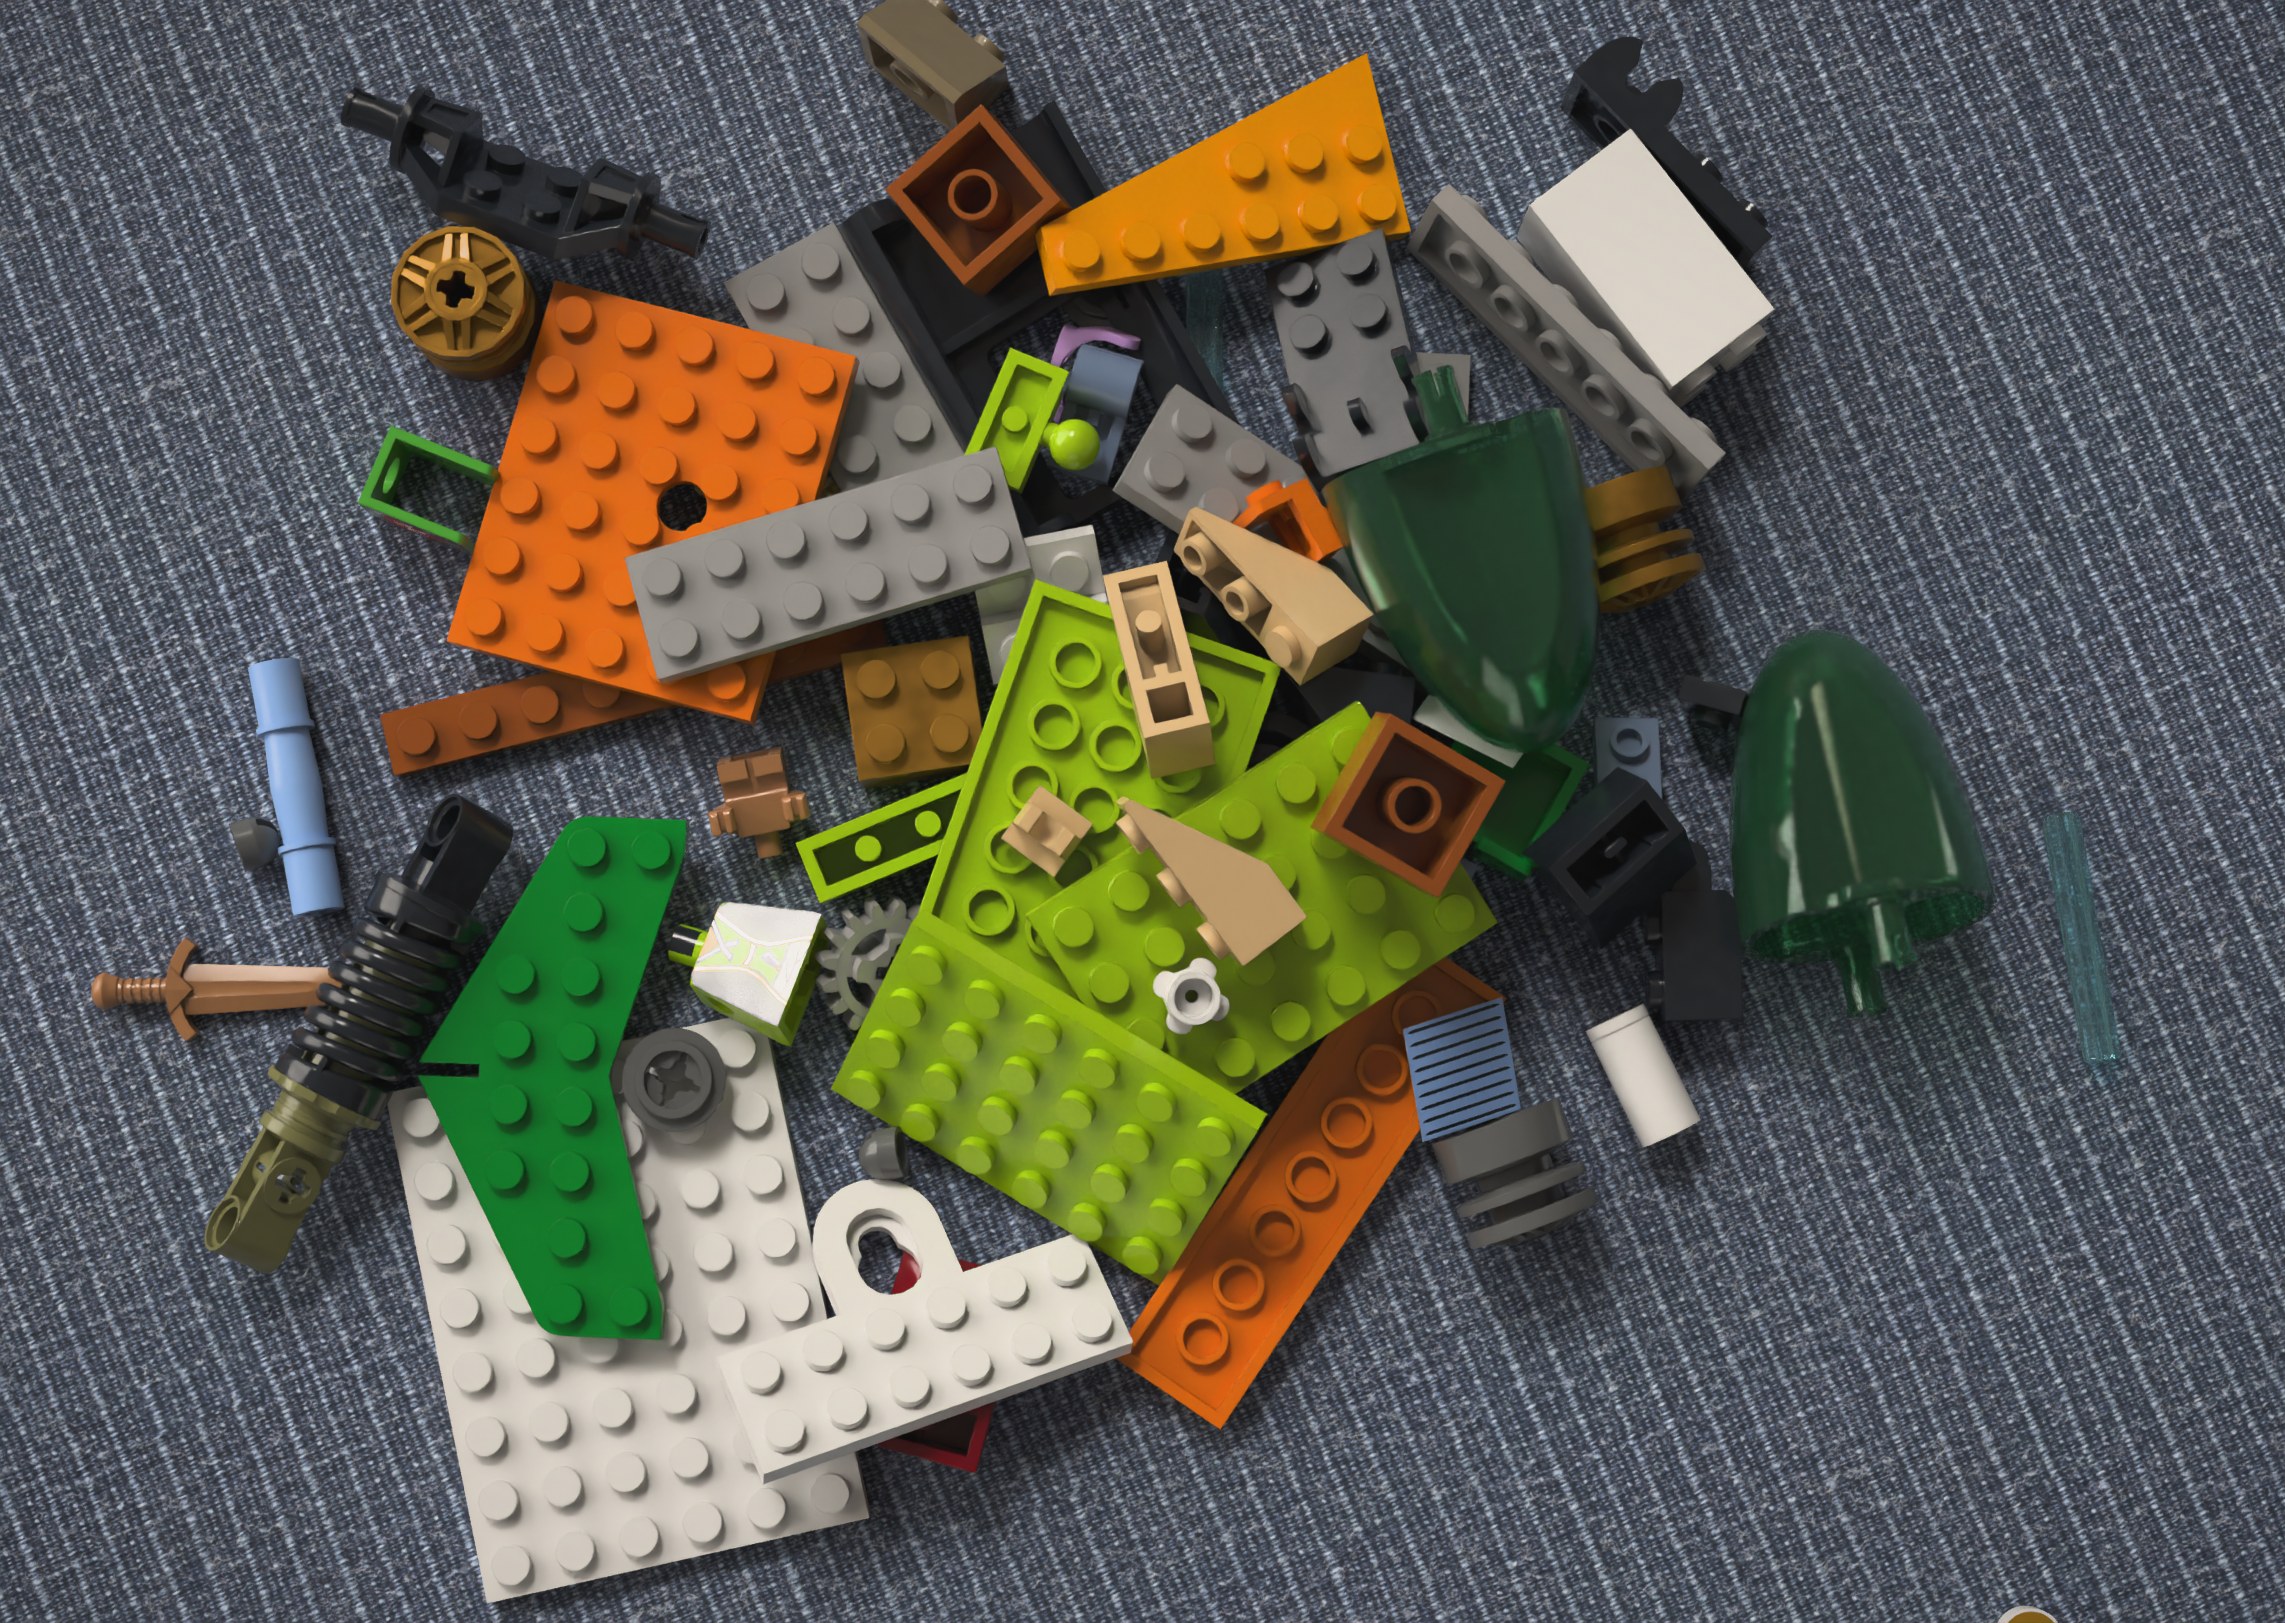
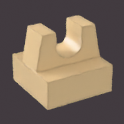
M1039 785L1001 839L1055 877L1093 824Z

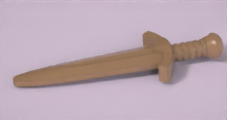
M184 938L171 958L165 979L162 977L154 979L152 977L146 979L128 978L126 980L125 978L104 972L94 979L91 987V996L94 1004L99 1009L106 1011L111 1007L119 1006L126 1002L134 1004L135 1002L154 1003L156 1001V1003H163L165 1001L173 1024L178 1033L187 1042L192 1041L201 1033L189 1015L327 1005L316 997L317 988L322 983H330L339 988L341 984L329 977L328 968L189 964L200 945L191 938Z

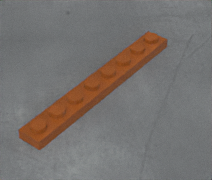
M882 619L776 650L767 685L841 667V654L888 647ZM549 671L380 714L394 776L403 778L683 706Z

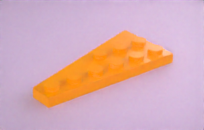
M1367 53L1042 226L1035 234L1049 296L1307 255L1380 228L1383 229L1389 241L1405 238L1411 232Z

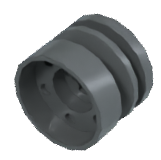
M1559 1097L1432 1144L1446 1185L1476 1181L1481 1192L1456 1208L1459 1218H1465L1487 1210L1491 1218V1222L1465 1233L1471 1249L1488 1245L1511 1246L1567 1225L1582 1210L1599 1202L1593 1186L1564 1194L1561 1183L1586 1172L1587 1169L1584 1162L1553 1165L1549 1153L1574 1138Z

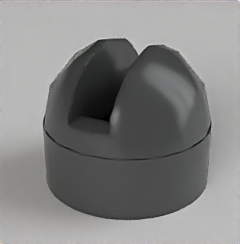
M253 817L229 823L231 834L245 872L263 867L276 858L278 848L281 847V837L271 821L261 817Z
M900 1126L878 1129L869 1133L863 1140L859 1150V1163L864 1172L871 1177L890 1180L908 1176L909 1154L906 1139Z

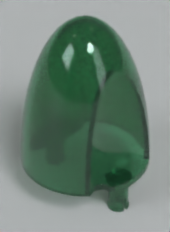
M1453 365L1437 367V373H1434V378L1440 396L1431 370L1418 374L1411 379L1416 387L1431 433L1425 438L1426 442L1395 452L1352 470L1328 483L1322 489V494L1344 552L1372 611L1396 651L1420 685L1458 724L1482 741L1499 749L1514 753L1539 752L1561 740L1574 725L1590 691L1597 658L1600 633L1598 553L1591 504L1580 455L1565 408L1540 409L1498 422L1489 421L1477 425L1476 421H1469L1454 376Z
M1824 629L1800 632L1777 647L1762 666L1744 705L1736 738L1731 772L1729 801L1730 866L1741 950L1747 957L1764 962L1815 963L1832 961L1833 964L1839 965L1848 1008L1846 1010L1848 1018H1863L1862 1011H1867L1868 1017H1873L1889 1010L1888 1003L1885 1001L1879 971H1889L1891 969L1890 963L1895 962L1896 969H1902L1915 964L1918 961L1912 942L1932 941L1960 931L1987 917L1998 904L1986 853L1957 772L1938 734L1919 702L1884 660L1866 645L1837 631Z

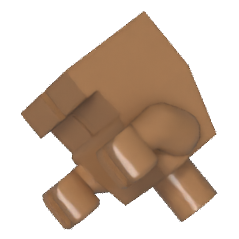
M783 746L720 758L717 764V771L725 804L708 812L712 835L719 837L723 833L738 834L740 838L754 835L759 858L772 857L784 853L779 830L790 828L791 824L799 819L809 818L810 810L806 793L800 790H791V781Z

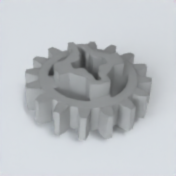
M891 895L886 909L882 910L872 897L865 898V914L857 917L852 911L845 908L841 911L843 920L846 923L844 929L839 931L835 928L826 927L823 932L833 943L831 950L817 951L815 959L823 967L829 969V971L817 976L815 981L823 992L831 993L824 1001L827 1007L835 1015L844 1012L842 1020L852 1030L856 1031L862 1025L890 968L888 965L891 957L895 958L911 923L918 914L920 904L914 903L906 911V904L898 896ZM883 967L879 976L876 973L877 968ZM847 977H853L857 982H862L860 992L864 995L863 1001L853 996Z

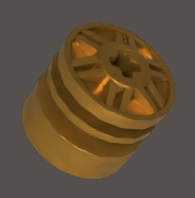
M447 226L421 236L403 253L392 275L391 305L399 327L438 370L461 380H489L511 372L530 355L541 328L542 305L534 283L523 270L515 255L498 237L475 227ZM465 286H468L474 294L472 299L462 298L458 308H456L449 300L451 295H462Z
M1666 466L1636 471L1603 482L1558 502L1546 509L1542 514L1556 554L1571 555L1586 552L1589 558L1588 561L1577 566L1565 577L1567 585L1574 588L1598 582V587L1589 590L1574 600L1579 616L1588 617L1601 613H1623L1648 605L1673 594L1685 582L1706 570L1702 556L1699 553L1682 555L1672 559L1670 557L1671 554L1691 544L1695 538L1690 529H1678L1661 533L1658 524L1669 519L1683 507L1670 471Z

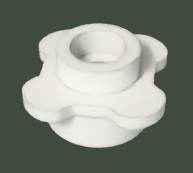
M1196 958L1191 962L1189 968L1176 973L1163 971L1154 980L1153 990L1157 996L1163 998L1168 1010L1166 1024L1170 1030L1177 1034H1186L1191 1031L1193 1025L1203 1024L1210 1019L1214 1021L1222 1020L1228 1013L1229 1001L1220 994L1219 987L1214 980L1217 969L1210 960ZM1195 990L1197 992V999L1194 1002H1188L1185 999L1187 991Z

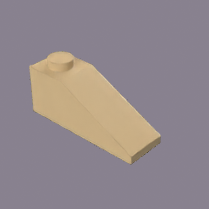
M1167 561L1103 575L1151 779L1216 764L1210 721Z

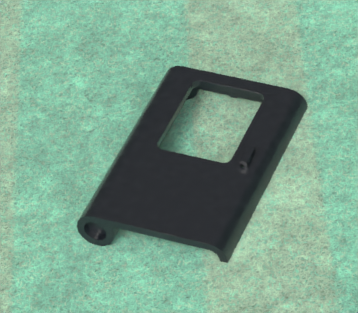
M1054 100L1043 106V110L1036 117L1010 133L1073 209L1106 193L1104 186ZM887 198L869 204L851 215L839 228L840 233L964 452L968 448L998 378L990 362L992 351L997 346L1084 294H1092L1097 298L1113 328L1141 339L1138 350L1126 349L1130 357L1144 361L1141 377L1159 408L1169 391L1178 384L1240 425L1157 279L1049 296L1039 250L1037 249L985 296L981 297L962 284L893 199ZM1125 299L1130 305L1127 309L1122 304ZM1041 451L1038 454L1022 494L1010 489L1023 538L1083 527L1127 501L1112 491L1123 471L1109 480L1108 486L1101 484L1079 498H1068L1052 470L1047 468V461Z

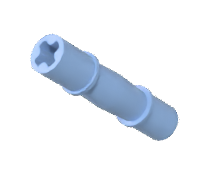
M280 658L253 664L248 667L259 726L256 733L257 737L264 739L270 791L283 841V846L278 848L279 856L283 857L293 917H311L342 910L345 908L334 851L337 843L336 838L329 837L322 781L309 732L315 728V724L309 715L300 661L297 658Z

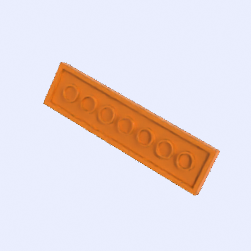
M1445 957L1328 1033L1197 1228L1173 1269L1166 1275L1129 1330L1133 1340L1131 1353L1116 1359L1221 1430L1420 1130L1403 1029L1502 997L1504 1003L1507 998Z

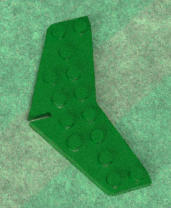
M586 816L568 823L419 1060L421 1063L479 1065V1077L418 1075L538 1324L545 1331L553 1335L647 1340L664 1339L665 1303L658 1273H655L612 1087L613 1066L674 886L678 885L688 856L690 822L687 820Z

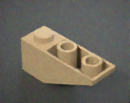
M1195 507L1189 510L1174 547L1175 553L1181 558L1187 570L1193 575L1198 576L1217 596L1229 615L1235 620L1240 621L1266 649L1271 660L1278 666L1283 667L1300 686L1356 652L1374 614L1330 568L1203 509Z
M1122 796L1115 802L1125 815L1116 822L1117 826L1139 854H1142L1148 848L1151 849L1165 868L1156 875L1157 879L1180 908L1187 902H1191L1205 921L1196 930L1220 961L1230 954L1234 961L1244 966L1307 918L1306 914L1267 863L1129 798Z

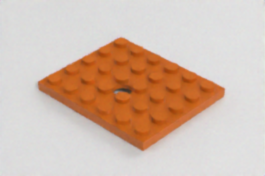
M555 280L498 471L500 473L493 484L446 641L452 646L755 725L776 651L662 684L656 676L625 557L821 499L860 362L857 356ZM681 484L694 485L703 491L707 500V511L703 520L700 523L691 525L686 531H675L663 524L659 514L662 497L674 486Z

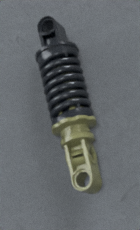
M450 794L436 806L431 814L426 831L402 875L378 870L374 877L377 881L364 903L366 913L377 922L365 917L355 919L352 931L356 936L364 940L365 943L347 939L343 941L340 947L341 955L353 962V965L351 966L342 961L331 963L328 968V975L331 979L341 984L340 988L330 983H322L316 990V997L329 1006L328 1010L317 1005H310L304 1012V1019L306 1022L317 1027L316 1032L305 1028L294 1030L291 1036V1041L294 1045L289 1044L285 1053L279 1057L276 1065H271L268 1076L282 1088L279 1094L280 1098L274 1103V1109H265L259 1120L263 1128L252 1148L244 1157L242 1166L224 1199L216 1206L208 1220L204 1235L205 1246L208 1250L262 1273L268 1274L273 1272L287 1256L293 1237L311 1204L317 1198L320 1187L334 1163H341L347 1153V1150L343 1148V1144L347 1142L349 1133L353 1131L354 1127L370 1130L378 1129L381 1124L379 1118L394 1092V1086L391 1082L399 1081L405 1072V1065L401 1060L413 1058L417 1051V1044L413 1038H421L428 1031L429 1022L424 1016H433L440 1009L441 1000L436 994H446L453 985L452 977L444 969H461L472 945L476 943L479 935L484 936L488 929L471 912L495 868L501 863L510 848L513 838V827L510 822L458 794ZM260 1163L266 1167L264 1172L258 1168ZM280 1174L284 1175L281 1180L278 1179ZM298 1181L303 1184L302 1190L296 1187Z

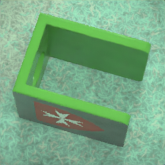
M390 426L358 504L376 519L472 557L475 544L466 535L391 505V502L412 455L492 487L500 472L487 463Z

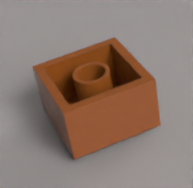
M982 104L885 189L962 284L981 297L985 296L1038 249L1035 234L1042 226L1074 210L1000 120Z
M1375 712L1310 828L1417 890L1439 898L1506 781L1390 713Z

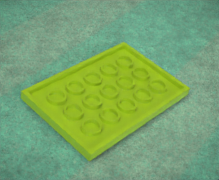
M1035 579L918 913L922 908L1080 1002L1025 914L1132 846L1116 824L1118 820L1125 816L1115 803L1122 796L1173 819L1245 773L1282 667L1272 661L1186 632L1210 721L1216 764L1151 779L1110 605ZM1039 785L1093 824L1055 877L1001 839Z
M1359 701L1353 702L1173 818V820L1267 863L1307 916L1306 919L1246 965L1242 966L1234 961L1230 954L1221 961L1214 955L1196 930L1205 922L1190 901L1180 908L1157 879L1156 875L1165 868L1150 848L1139 854L1133 846H1130L1025 914L1082 1004L1233 1094L1252 1084L1498 922L1461 862H1459L1441 896L1436 898L1417 890L1310 828L1371 721V718ZM1206 958L1216 966L1217 973L1214 980L1219 987L1220 994L1229 1001L1228 1013L1222 1020L1214 1021L1210 1019L1203 1024L1193 1025L1191 1031L1186 1034H1177L1170 1030L1166 1024L1168 1010L1163 998L1157 996L1153 990L1154 980L1163 971L1176 973L1189 968L1194 959ZM1195 990L1187 991L1185 999L1188 1002H1194L1197 999V992Z
M923 908L911 923L831 1087V1090L850 1100L855 1105L865 1109L893 1127L900 1126L901 1131L910 1138L920 1142L965 1171L1015 1199L1020 1204L1037 1212L1072 1233L1075 1237L1087 1241L1088 1244L1158 1286L1175 1266L1267 1115L1264 1111Z

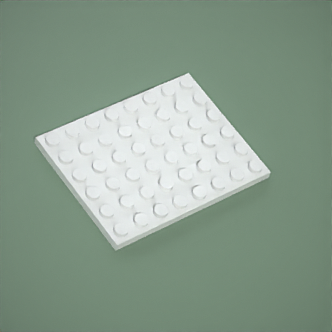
M731 1018L683 1028L697 1032L710 1041L718 1049L727 1071L724 1100L707 1122L683 1132H667L655 1129L642 1122L632 1112L625 1099L622 1086L624 1065L632 1049L646 1036L622 1041L613 1066L612 1087L655 1273H658L665 1303L664 1339L568 1337L553 1335L545 1331L538 1324L423 1086L394 1091L387 1104L487 1603L863 1520L871 1516L858 1451L763 1484L716 1368L717 1357L829 1319L822 1281L814 1263L813 1237L771 1038ZM687 1053L684 1054L681 1062H677L673 1070L664 1068L658 1070L651 1067L649 1073L658 1076V1080L666 1084L664 1095L667 1097L663 1104L664 1107L667 1106L669 1099L674 1098L678 1090L687 1092L693 1090L699 1093L701 1087L693 1084V1080L685 1076L687 1065L684 1063L688 1056ZM479 1073L462 1077H479Z

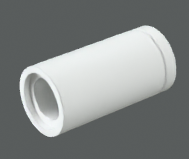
M1644 1003L1585 1031L1642 1147L1661 1141L1701 1120L1650 1016H1648L1649 1014Z

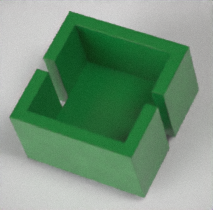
M1538 736L1531 743L1526 754L1523 753L1516 765L1511 768L1453 739L1449 747L1450 749L1506 781L1472 840L1476 845L1470 855L1521 883L1529 876L1533 869L1522 855V852L1561 818L1590 763Z

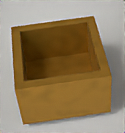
M968 635L841 654L858 780L864 789L961 775L968 772L983 729L973 651Z

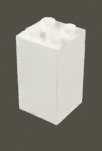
M1629 129L1529 205L1516 238L1553 284L1561 285L1574 296L1579 305V311L1598 329H1605L1612 333L1622 344L1625 355L1643 373H1649L1657 377L1667 387L1671 400L1679 408L1683 407L1707 387L1705 383L1717 373L1714 369L1716 366L1721 364L1726 372L1730 371L1757 349L1755 345L1767 335L1762 326L1774 311L1773 306L1632 129Z

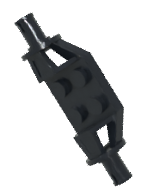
M356 86L353 90H350L345 99L341 112V125L348 128L353 127L390 141L389 161L391 168L400 173H406L433 213L444 219L466 227H475L498 237L502 241L552 260L614 247L618 248V255L631 260L636 256L646 239L685 253L697 260L708 240L711 221L704 218L700 219L660 204L661 178L653 173L648 172L642 177L602 158H599L584 176L568 167H553L527 157L523 151L516 147L503 144L495 145L484 140L481 112L436 99L435 93L423 86L413 91L404 106L367 93ZM426 142L444 155L441 167L423 150Z

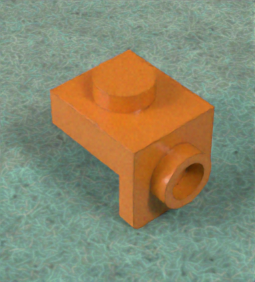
M1307 478L1283 488L1279 480L1272 481L1258 488L1245 498L1249 507L1232 522L1239 527L1250 530L1268 521L1283 547L1322 565L1344 547L1338 535V526L1334 516L1327 508L1322 506Z

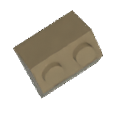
M887 0L866 12L856 23L866 62L948 131L954 129L981 104L988 109L1008 86L1006 65L1003 64L1006 57L1003 52L984 35L978 33L972 38L955 23L958 21V16L943 0Z

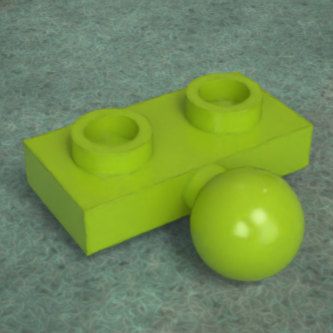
M1010 348L965 455L996 446L1009 489L1022 494L1042 446L1050 449L1052 458L1059 466L1067 470L1077 471L1089 467L1097 459L1100 452V438L1095 428L1086 421L1070 419L1060 424L1052 422L1069 384L1070 372Z

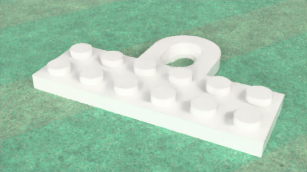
M869 1179L850 1184L830 1197L820 1210L814 1227L812 1245L814 1263L836 1316L717 1357L716 1368L763 1484L1129 1354L1131 1353L1133 1340L1087 1241H1083L1072 1234L963 1272L938 1214L923 1195L913 1188L896 1181ZM872 1231H881L890 1235L897 1247L913 1256L919 1265L921 1277L914 1287L903 1293L888 1295L876 1292L867 1286L858 1272L862 1258L858 1247L860 1239Z

